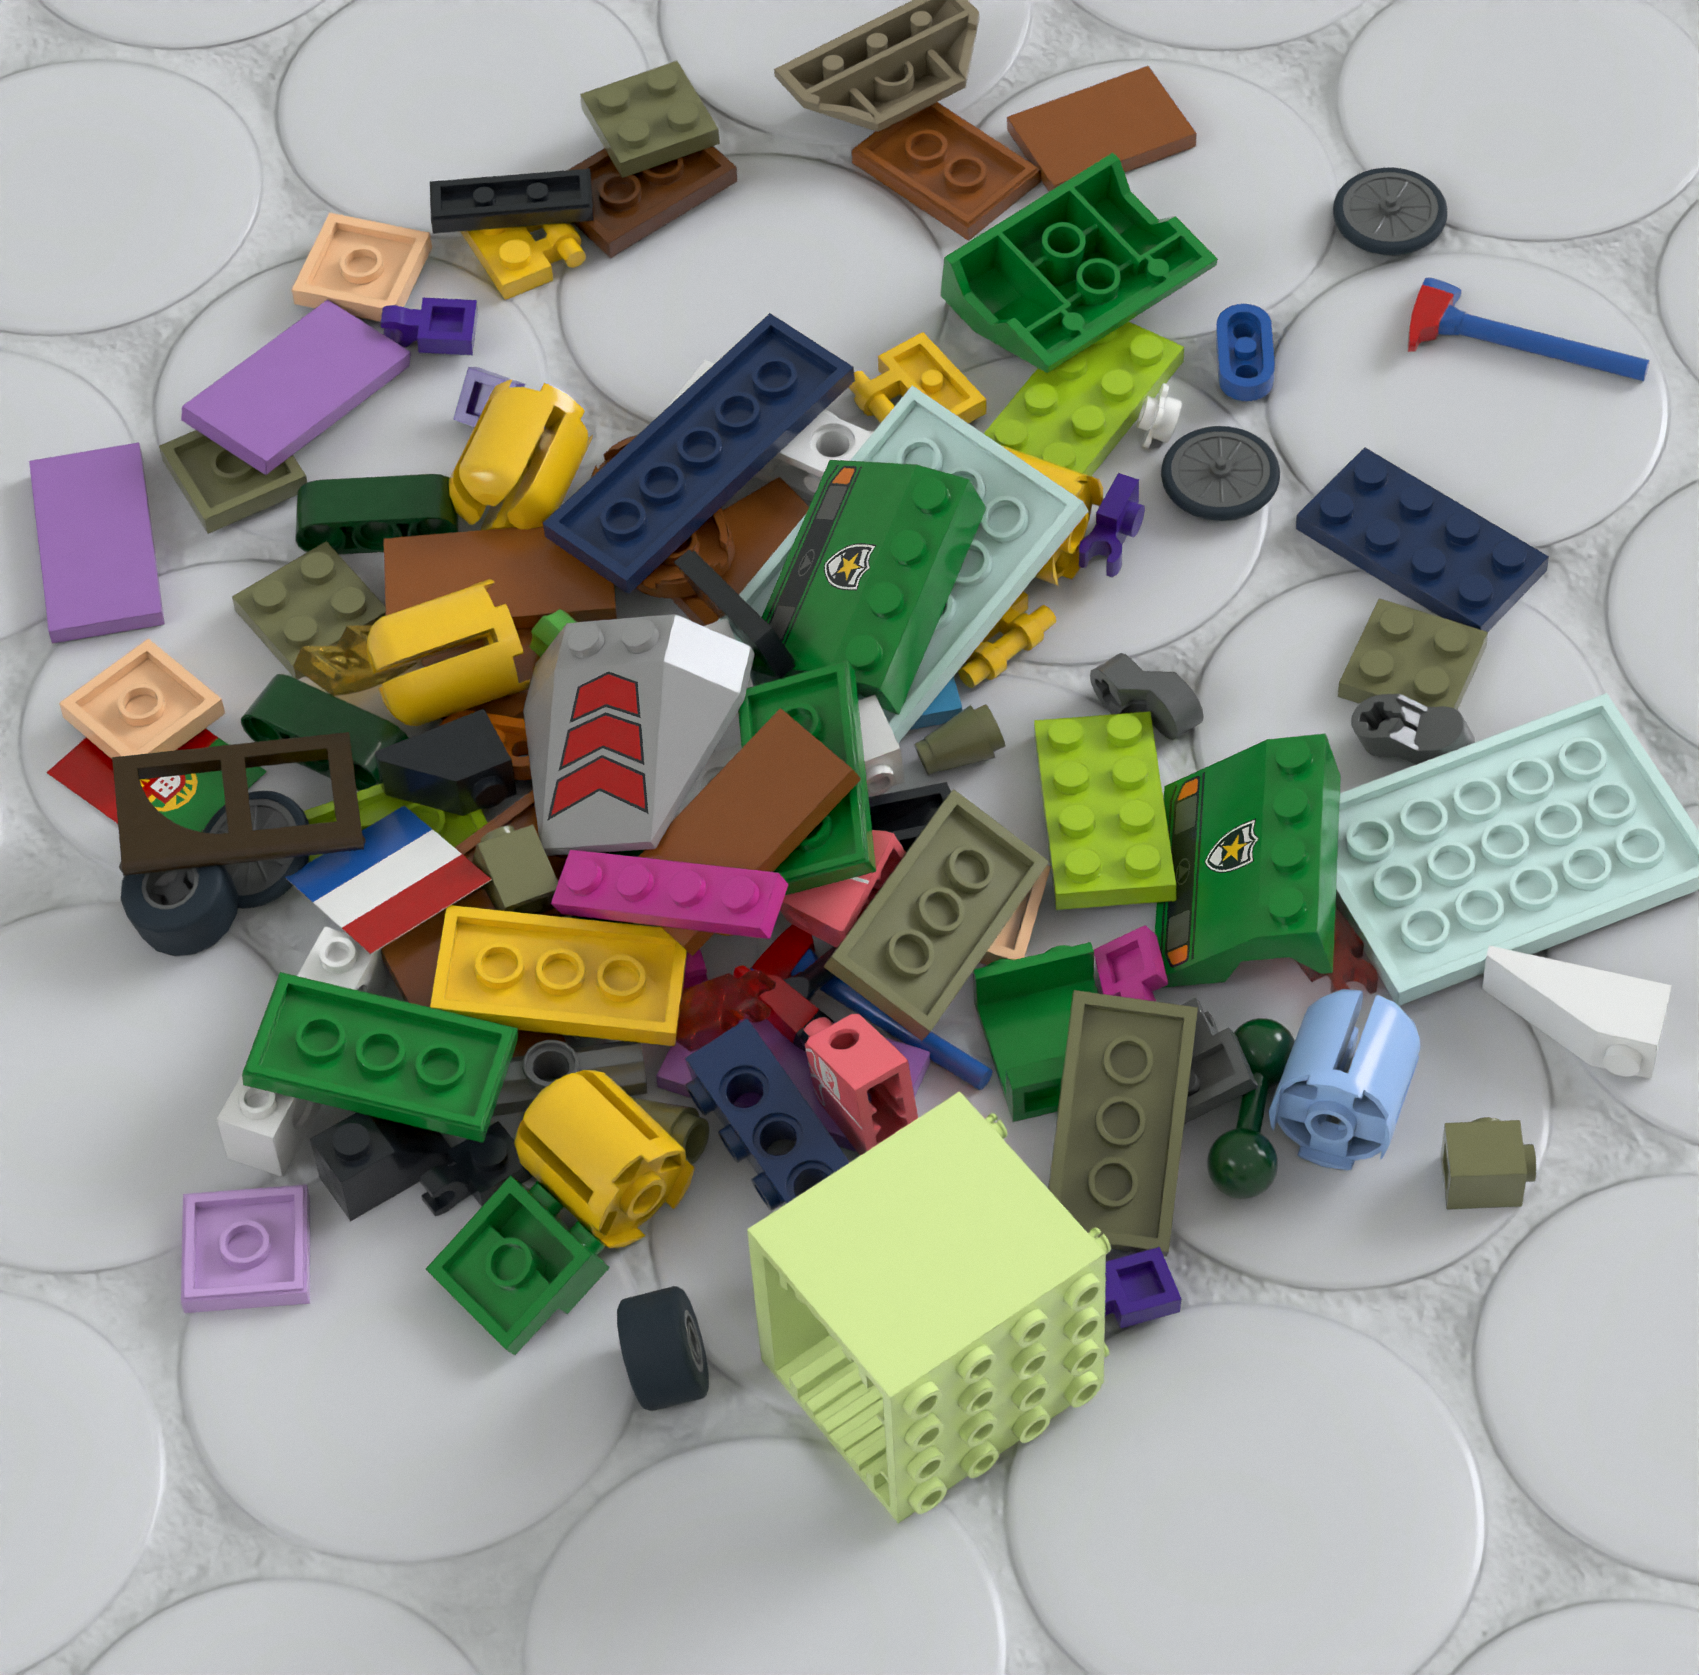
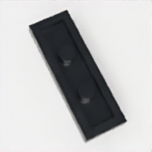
M590 169L430 181V210L433 234L594 221Z
M689 549L674 561L698 597L721 620L728 619L732 631L744 644L751 646L754 654L779 679L795 667L794 658L773 628L695 551L692 552Z

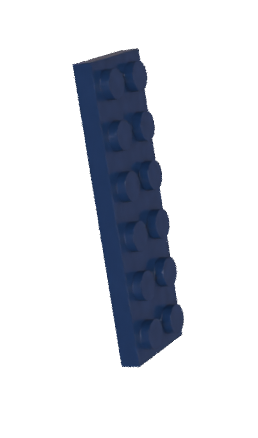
M769 313L542 523L545 537L624 592L630 594L855 381L854 367Z

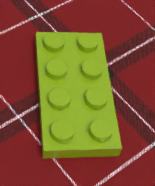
M1127 322L1049 373L1037 368L983 434L1000 445L1092 476L1136 422L1145 398L1147 396L1155 398L1162 384H1166L1184 362V346L1134 323Z
M1151 712L1034 720V738L1056 910L1176 901V880Z

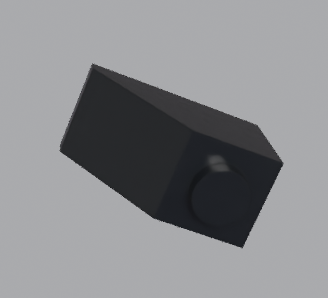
M484 709L375 751L381 787L387 796L464 816L479 809L492 808L500 804L504 799L517 795L512 759Z
M357 1112L310 1138L319 1178L350 1221L420 1182L419 1177L429 1169L438 1165H448L447 1151L451 1149L440 1132Z

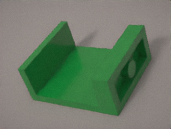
M1091 942L1075 946L1060 945L1047 950L1045 953L1016 960L1000 959L988 964L986 967L977 968L973 971L974 1005L1013 1122L1058 1112L1073 992L1077 990L1099 994L1094 981V950Z

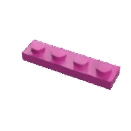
M570 850L551 904L564 915L770 939L788 883L779 873Z

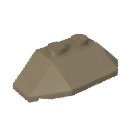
M912 0L775 68L774 76L803 108L879 132L966 88L980 20L979 11L968 0Z

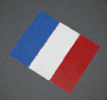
M405 806L400 807L362 830V835L366 839L364 850L323 854L306 864L297 873L285 877L370 955L492 880Z

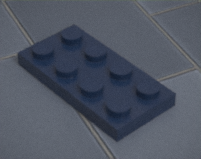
M1366 447L1296 516V530L1439 617L1489 632L1542 577L1548 567L1549 556Z

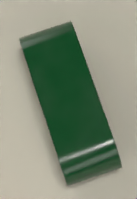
M417 474L310 481L302 485L297 492L295 541L298 547L305 552H309L327 541L339 555L384 552V539L458 532L459 515L456 513L449 495V477L441 474Z
M284 674L275 675L241 717L243 730L255 742L349 732L357 791L381 784L375 751L409 738L403 730L390 721ZM328 759L298 763L330 778Z

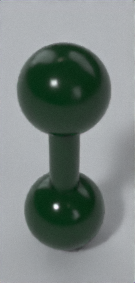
M1268 1018L1249 1020L1234 1031L1258 1088L1242 1095L1236 1129L1229 1130L1220 1135L1212 1144L1207 1157V1169L1213 1184L1222 1193L1237 1199L1252 1198L1266 1191L1273 1183L1278 1169V1158L1275 1148L1268 1138L1261 1134L1268 1088L1279 1084L1295 1040L1285 1026Z

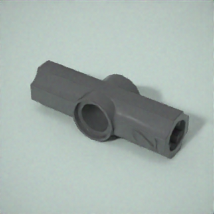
M545 1040L536 1043L528 1049L526 1055L512 1057L492 1117L525 1112L540 1091L553 1083L543 1081V1079L549 1077L561 1078L581 1070L603 1072L629 1096L647 1094V1079L641 1043L619 1041L571 1048L568 1044L558 1040Z

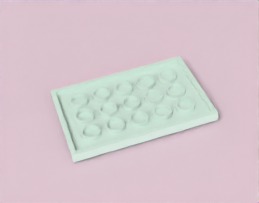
M914 386L910 387L850 461L916 464L969 479L985 504L986 510L900 714L897 715L882 708L898 743L1088 512L1082 500ZM805 516L739 594L761 617ZM733 632L735 639L743 643V641ZM753 670L750 672L754 686L779 679ZM857 693L858 701L865 698L864 696Z
M1607 693L1340 793L1336 905L1398 1006L1483 974L1489 946L1532 955L1699 890V830Z

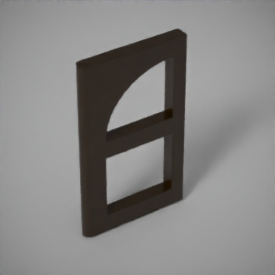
M349 732L112 757L121 853L119 869L123 876L364 850L366 839L362 835ZM328 759L336 822L252 831L246 768ZM222 771L228 833L198 832L169 820L149 801L141 786L140 779Z

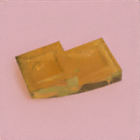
M372 625L346 626L337 646L301 647L293 667L332 696H339L376 687L402 674L417 664V662L389 672L373 675L367 658V638Z

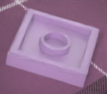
M307 1185L183 1194L181 1304L184 1313L310 1304V1193Z

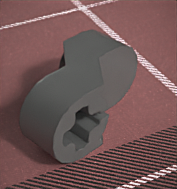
M1123 653L1117 654L1090 672L1093 690L1100 702L1111 714L1150 711L1153 726L1168 739H1176L1203 721V710L1197 696L1176 672L1143 671L1129 656Z
M1402 694L1371 696L1356 707L1351 717V726L1368 753L1378 757H1400L1415 765L1475 743L1474 735L1458 710L1445 706L1426 707Z

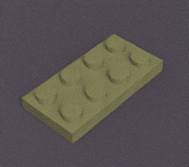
M953 789L823 967L923 1041L932 1031L1049 861Z
M1074 990L1048 1189L1087 1233L1094 1227L1100 1229L1101 1234L1098 1235V1238L1104 1234L1111 1245V1249L1139 1253L1160 1247L1163 1256L1166 1257L1170 1246L1198 1007Z

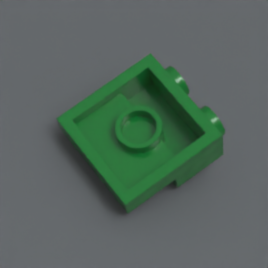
M510 1175L425 1270L505 1350L516 1355L557 1309L568 1314L610 1267L598 1256L605 1247L604 1243L579 1221L569 1228L557 1216L564 1206L541 1183L537 1181L529 1189Z

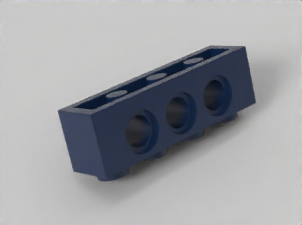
M748 1018L685 1058L692 1078L691 1081L685 1084L687 1092L704 1116L714 1111L724 1128L718 1131V1135L732 1158L737 1163L747 1158L758 1175L753 1177L751 1182L770 1211L778 1206H784L850 1163ZM758 1093L762 1095L759 1102L754 1106L748 1108L734 1106L735 1101L743 1094ZM787 1139L796 1143L793 1149L784 1155L775 1156L767 1153L770 1145L778 1140Z

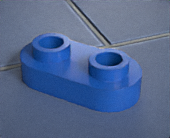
M1235 304L1224 309L1219 314L1216 323L1219 386L1227 396L1235 400L1254 401L1261 399L1271 391L1274 384L1275 362L1271 319L1262 308L1252 304Z

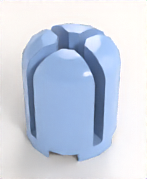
M1341 989L1319 998L1308 1007L1269 1108L1270 1123L1273 1131L1276 1123H1278L1284 1133L1300 1145L1297 1154L1299 1157L1326 1168L1352 1170L1355 1160L1372 1158L1380 1152V1159L1384 1157L1391 1143L1398 1117L1419 1060L1420 1039L1414 1021L1395 1002L1376 995L1349 1072L1347 1073L1358 1037V1028L1355 1027L1362 1007L1363 991ZM1332 1116L1340 1119L1339 1124L1331 1123Z

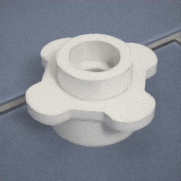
M1162 384L1157 398L1147 396L1142 405L1137 428L1146 430L1142 442V447L1149 448L1152 439L1168 443L1174 432L1181 409V401L1167 396L1169 385Z

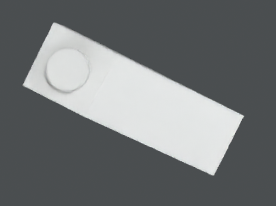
M1489 946L1486 955L1482 990L1589 1065L1607 1069L1609 1072L1619 1076L1636 1075L1649 1079L1652 1078L1672 985Z

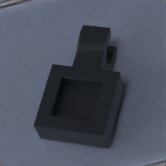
M497 1121L488 1127L483 1143L466 1139L447 1151L448 1165H438L429 1169L419 1177V1181L427 1191L421 1195L423 1202L435 1216H439L452 1209L457 1203L471 1194L483 1206L510 1175L521 1183L534 1176L520 1164L514 1139L501 1123Z

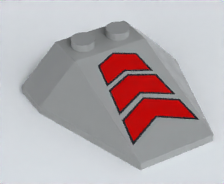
M676 614L567 623L535 664L523 709L538 833L547 856L568 855L570 850L600 853L646 850L657 847L744 701L754 658L751 646Z

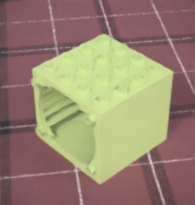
M960 1091L747 1229L761 1360L897 1523H900L914 1512L923 1514L930 1511L941 1502L947 1490L967 1476L969 1478H976L984 1474L995 1464L999 1454L1018 1441L1026 1443L1038 1437L1047 1428L1050 1420L1069 1406L1078 1408L1089 1402L1104 1383V1357L1109 1356L1108 1347L1104 1342L1106 1253L1111 1251V1245L1107 1237L1103 1234L1098 1238L1101 1230L1097 1227L1092 1228L1087 1233L1003 1140L1008 1134L1001 1120L994 1123L998 1119L997 1115L991 1113L987 1118H984Z

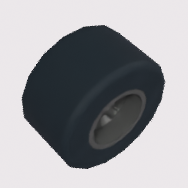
M224 865L127 875L122 880L120 899L128 919L142 939L161 953L183 956L201 952L213 946L229 931L237 915L238 892Z
M672 1286L622 1299L617 1308L619 1342L630 1384L642 1408L655 1411L705 1398L709 1389L706 1353L695 1312L685 1291L677 1286Z

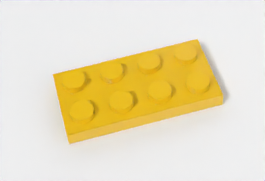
M450 905L446 908L430 1008L518 1028V1030L675 1046L687 951L661 927Z

